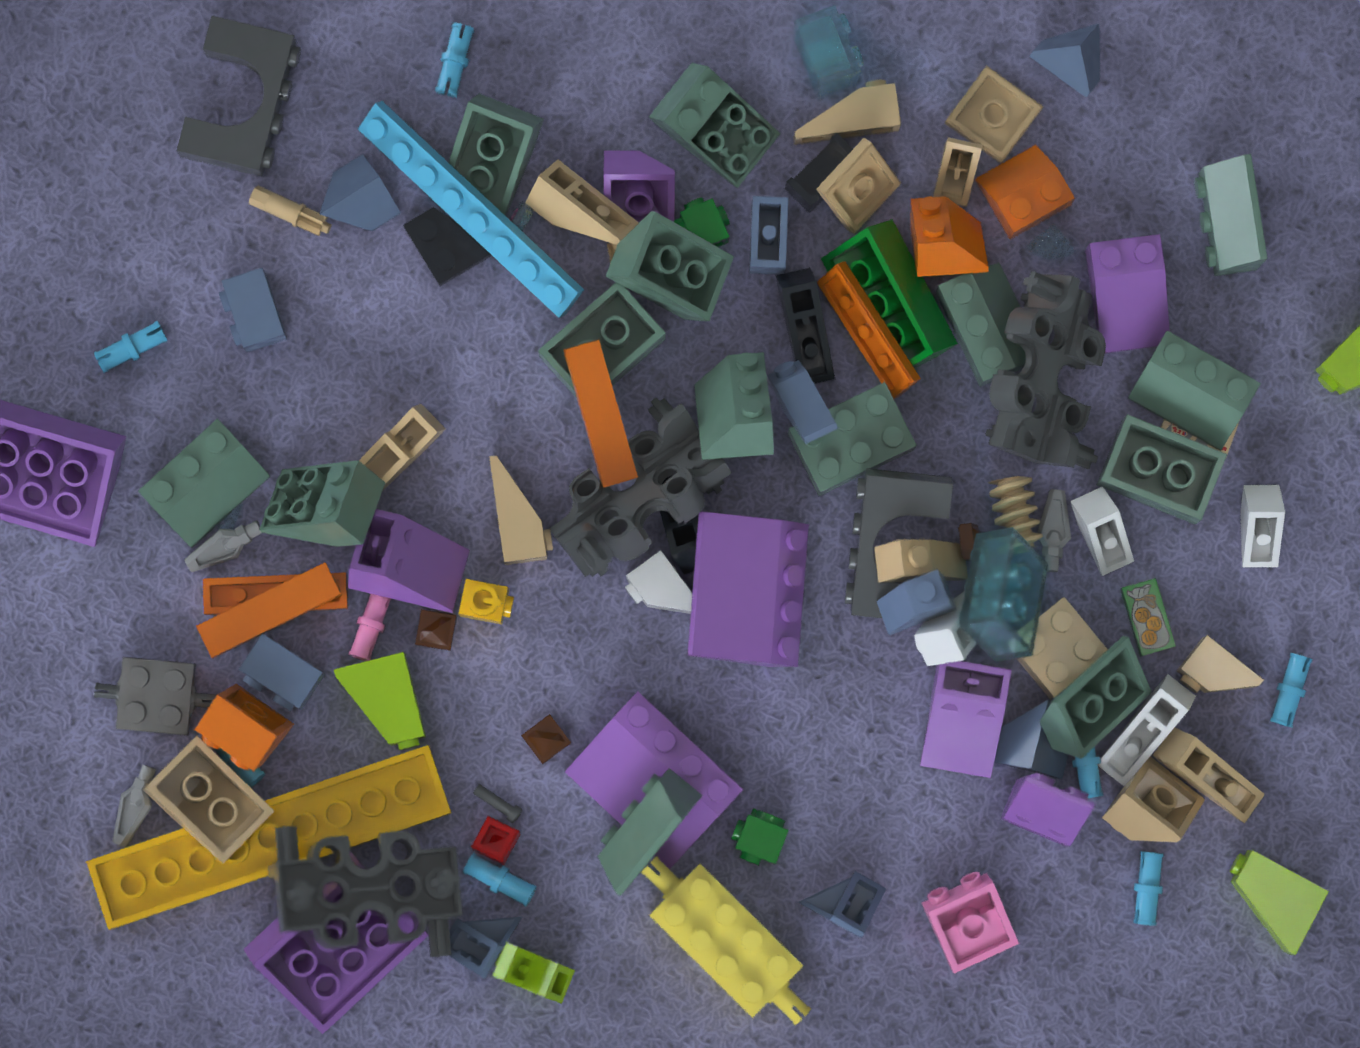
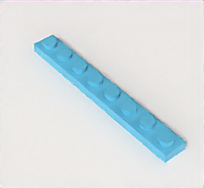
M383 101L375 103L358 130L558 318L565 316L584 289Z

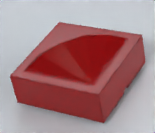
M487 816L471 848L473 851L505 865L521 834L519 830Z

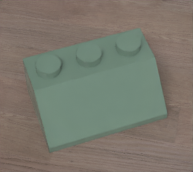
M1246 154L1204 166L1199 172V177L1194 179L1197 199L1202 198L1204 212H1200V226L1202 233H1208L1210 246L1205 247L1206 264L1208 268L1213 267L1214 276L1256 271L1268 259L1251 154Z
M651 211L618 243L606 277L684 320L710 321L734 256L659 213Z
M1000 262L989 265L988 272L962 274L938 285L935 293L979 387L991 383L993 374H997L998 369L1015 372L1024 368L1026 355L1023 347L1006 339L1007 334L1004 333L1010 313L1015 308L1020 307Z
M1166 331L1128 399L1221 451L1261 383L1175 334Z
M764 352L727 355L694 384L702 460L774 454L773 421Z
M217 418L140 488L138 492L173 530L193 548L271 476Z
M1123 635L1051 702L1041 718L1040 724L1052 749L1082 759L1152 693L1129 637Z
M670 768L661 778L656 774L651 777L641 790L646 794L644 799L640 803L634 799L621 815L626 821L620 829L613 825L601 840L606 846L600 852L598 858L614 891L620 896L703 796Z

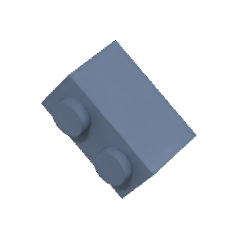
M753 196L749 274L779 275L785 273L789 197Z
M263 268L222 280L225 291L219 292V296L225 313L232 311L235 324L230 325V330L236 346L242 344L245 351L250 352L287 340Z
M263 633L238 669L246 674L242 681L259 692L265 686L276 693L273 701L290 712L294 706L300 710L304 708L325 676L323 672Z

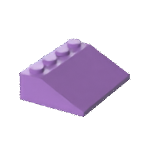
M0 400V520L95 547L120 469L126 436Z
M699 513L688 656L767 667H798L809 524L731 514Z
M638 691L565 771L569 777L621 825L626 821L621 815L635 799L640 803L646 796L641 790L651 777L656 774L661 778L669 768L703 796L654 855L655 857L658 856L669 869L743 791L732 778Z
M350 851V856L353 863L360 868L367 869L366 866ZM329 882L323 888V896L328 902L336 903L342 897V889L338 884ZM367 910L357 920L358 946L332 950L320 946L314 938L313 931L280 933L277 917L243 950L253 966L324 1034L428 937V933L424 931L419 938L406 943L390 944L388 942L387 923L384 916L375 910ZM401 914L398 919L399 928L405 933H410L414 925L411 917ZM330 920L326 925V932L329 937L338 940L342 935V927L338 922Z

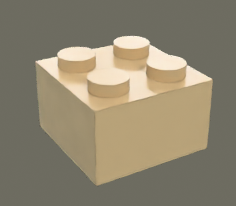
M1065 597L1061 598L1005 644L1050 700L1072 684L1108 650Z

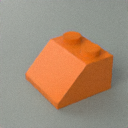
M1037 145L1030 147L975 178L977 185L1010 240L1071 206L1075 199L1059 169Z
M946 196L910 199V234L917 277L988 272L989 266L981 222Z
M234 684L216 696L198 723L195 731L202 735L201 740L214 749L221 748L231 755L230 759L235 765L244 770L251 769L255 771L265 763L291 730L294 723L238 684Z

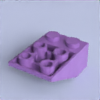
M376 509L364 543L355 546L349 567L348 588L453 613L470 550L403 515Z
M964 661L936 665L920 766L991 778L1012 670Z
M1036 772L1030 776L1027 775L1016 779L1000 819L1063 846H1071L1095 806L1094 803L1087 801L1089 795L1072 787L1064 788V790L1053 787L1055 780Z

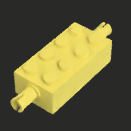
M656 856L650 863L660 872V875H657L648 865L641 871L664 894L662 896L664 901L649 916L752 1018L767 1003L771 1004L773 1002L794 1025H797L802 1018L792 1007L795 1006L804 1016L808 1014L811 1008L788 987L790 985L788 981L803 965L701 864L685 879L683 877L679 879Z

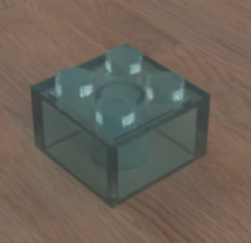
M835 5L795 19L792 36L817 100L857 86L859 75L862 74L861 66H864L858 47H851L848 34L851 33V29L844 13L838 14Z

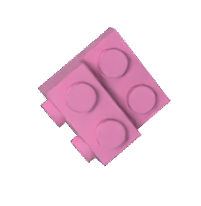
M979 872L969 873L961 878V885L950 890L946 887L934 889L927 895L928 900L922 902L934 934L938 938L950 969L954 974L1019 944L996 887L987 873L980 875Z

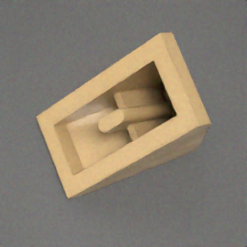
M947 138L933 197L946 196L957 205L967 207L982 145Z

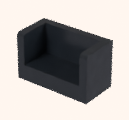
M835 133L831 137L830 143L794 179L791 177L786 182L785 190L810 214L824 200L816 189L846 158L853 148L838 133Z

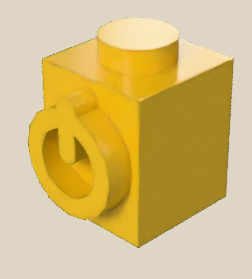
M465 579L459 615L460 617L502 625L504 617H511L514 597L508 596L509 588L506 586Z

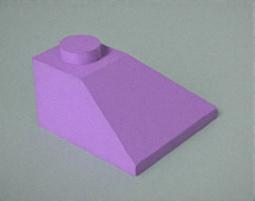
M604 151V196L639 223L651 211H655L674 222L675 170L641 151Z

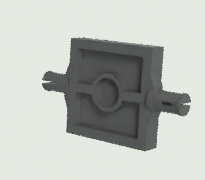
M123 657L121 677L117 685L96 682L95 689L107 690L109 692L95 691L94 698L115 699L118 709L116 729L189 735L190 719L195 707L209 708L212 702H205L203 700L214 701L218 694L197 693L194 682L195 663Z

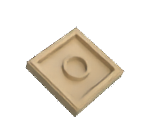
M986 66L946 119L945 124L968 141L982 145V151L1002 164L1040 113L1043 106Z
M863 138L816 190L843 226L855 234L896 190L901 182L872 142Z

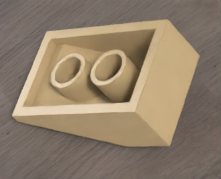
M198 736L143 789L170 817L222 863L274 812Z

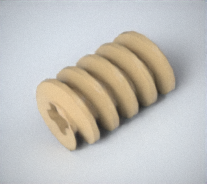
M1015 476L988 482L989 484L998 485L989 491L990 497L1001 499L992 505V511L1003 513V515L994 520L995 525L1006 527L997 533L998 539L1008 541V543L999 548L1000 553L1036 547L1034 542L1043 537L1042 533L1031 531V528L1040 524L1039 519L1029 518V514L1038 509L1037 506L1026 504V500L1035 496L1034 491L1024 490V486L1032 482L1031 477Z

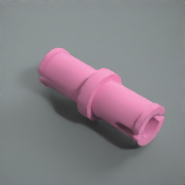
M370 594L363 616L358 617L356 624L359 625L348 655L363 661L371 660L379 632L383 633L385 625L382 623L391 598Z

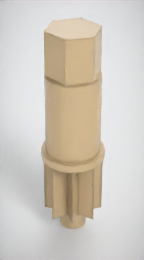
M259 185L254 188L250 196V205L283 219L294 227H300L320 236L321 232L328 234L332 224L326 222L328 217L307 208L305 204L296 203Z

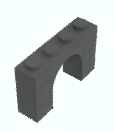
M211 16L203 46L206 56L240 64L252 69L263 81L264 96L258 111L250 119L238 125L223 126L185 117L176 150L181 158L263 177L264 169H270L274 159L275 148L270 147L273 134L279 135L283 124L284 115L279 114L282 100H289L292 89V81L288 80L290 68H296L300 58L301 47L296 46L297 41L294 35Z
M866 468L865 478H858L856 499L862 500L861 513H854L852 534L858 535L857 548H850L848 569L855 570L853 583H846L845 604H851V615L882 618L877 600L903 583H878L873 546L881 528L897 517L908 515L949 519L953 491L952 477Z

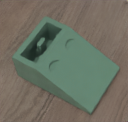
M696 63L689 65L649 116L668 136L736 188L740 186L781 134L708 66Z
M359 460L282 469L277 478L276 487L269 505L265 510V516L259 531L266 534L336 547L363 544L385 482Z

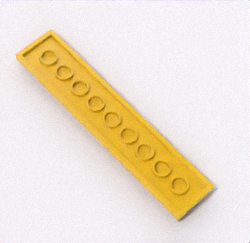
M426 745L265 800L274 812L224 863L217 859L184 828L86 861L108 930L269 876L268 866L278 861L275 828L296 826L300 860L307 859L310 847L327 837L348 836L350 848L378 839L380 833L402 831L451 814L452 812L430 746ZM322 848L319 857L322 858L334 854V852L329 848Z

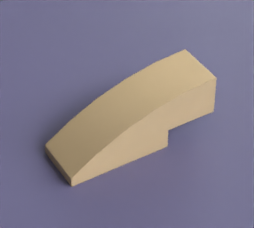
M422 404L416 405L389 432L385 433L359 461L385 482L384 490L446 428Z

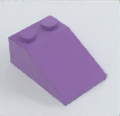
M1160 234L1090 243L1085 250L1096 329L1105 338V353L1157 347L1166 331L1170 332L1166 272Z

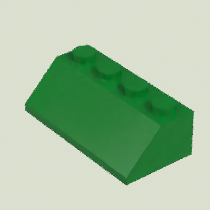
M893 219L865 228L820 258L827 272L838 263L843 261L847 263L914 368L938 357L958 344L923 276L917 277L915 261Z

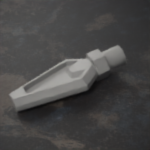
M1049 490L1037 533H1042L1043 535L1039 541L1043 546L1042 557H1045L1044 571L1058 572L1059 559L1063 558L1062 548L1071 539L1064 490Z
M255 520L246 526L241 525L235 528V530L219 529L187 556L184 561L189 570L195 572L238 558L243 546L251 543L252 538L262 533L259 531L261 525Z
M143 764L138 777L134 779L132 787L121 794L113 843L127 847L152 808L151 798L143 789L152 781L156 772L155 768Z

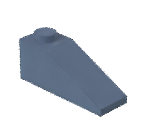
M799 360L796 362H784L778 365L773 373L767 375L784 414L805 444L838 429L815 384Z

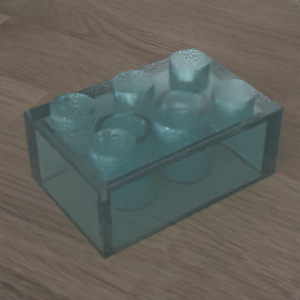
M1014 527L977 533L974 547L970 554L971 563L968 579L965 582L962 610L959 613V626L995 662L1033 656L1048 564Z

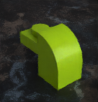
M506 942L503 951L497 957L493 977L562 1004L575 970Z

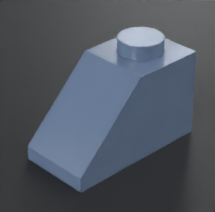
M938 569L903 582L877 600L888 635L957 610L945 576Z

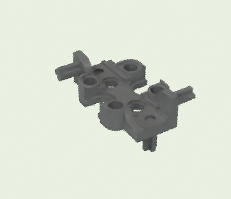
M1031 271L1029 278L1024 277L1023 285L1027 286V294L1022 293L1021 301L1025 302L1024 307H1017L1010 313L1004 332L1007 334L1006 339L1023 347L1026 355L1025 365L1018 374L998 369L997 374H993L989 397L991 404L999 413L996 425H993L992 429H987L985 436L990 437L989 445L1036 464L1073 468L1076 464L1085 469H1090L1091 463H1096L1098 456L1093 455L1094 449L1080 444L1078 437L1074 433L1082 431L1086 426L1091 406L1081 404L1074 398L1062 394L1058 388L1057 380L1060 370L1065 365L1080 370H1085L1086 365L1102 366L1106 349L1105 338L1101 332L1089 325L1087 319L1092 294L1078 289L1081 279L1072 275H1050ZM1052 329H1053V330H1054V339H1053L1052 343L1049 344V343H1048L1049 337H1050V334H1051ZM1036 397L1037 405L1034 412L1032 413L1031 411L1034 399Z
M657 398L651 401L653 406L648 411L658 422V434L647 430L636 434L628 440L638 475L635 483L630 488L623 491H613L610 486L604 488L601 481L596 478L590 468L582 472L571 482L569 494L573 501L572 508L567 516L549 529L585 577L589 574L593 577L597 573L600 577L609 570L607 566L612 562L611 559L614 556L621 561H630L649 550V545L653 542L643 529V524L652 513L662 510L668 511L679 524L682 521L687 523L704 508L706 499L703 493L710 494L714 491L718 494L722 491L720 486L724 484L723 479L732 472L722 458L702 460L699 429L682 403L673 408L665 398L661 401ZM673 475L672 477H670V478L666 481V483H664V484L662 485L663 481H664L667 477ZM615 517L608 521L606 524H604L609 518Z
M296 826L275 828L278 861L268 866L269 879H274L276 884L280 933L313 931L316 942L325 949L333 950L358 946L357 920L364 911L375 910L381 913L386 920V932L390 944L406 943L415 940L428 928L430 957L451 955L448 920H453L463 915L456 847L420 849L419 841L409 832L380 833V859L373 868L363 869L356 866L351 860L348 836H334L321 839L310 847L307 859L299 860ZM394 842H400L406 847L407 855L404 860H398L392 855L391 847ZM322 848H329L335 853L336 860L333 866H326L321 862L319 855ZM400 876H406L413 882V892L407 897L399 895L395 890V882ZM329 882L338 884L342 889V897L336 903L328 902L323 896V888ZM401 914H406L413 920L414 925L410 933H405L399 928L398 919ZM330 920L338 922L342 927V935L338 940L332 939L326 932V925Z

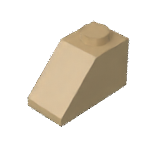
M1208 635L1199 641L1176 670L1182 675L1180 682L1194 693H1197L1199 690L1209 693L1254 688L1260 686L1264 681Z

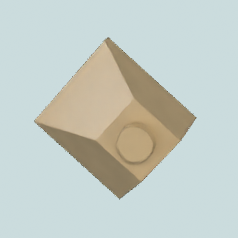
M1150 756L1118 793L1102 818L1129 840L1179 842L1205 799Z

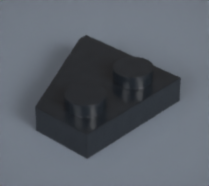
M434 207L403 225L439 286L444 285L492 256L455 220Z

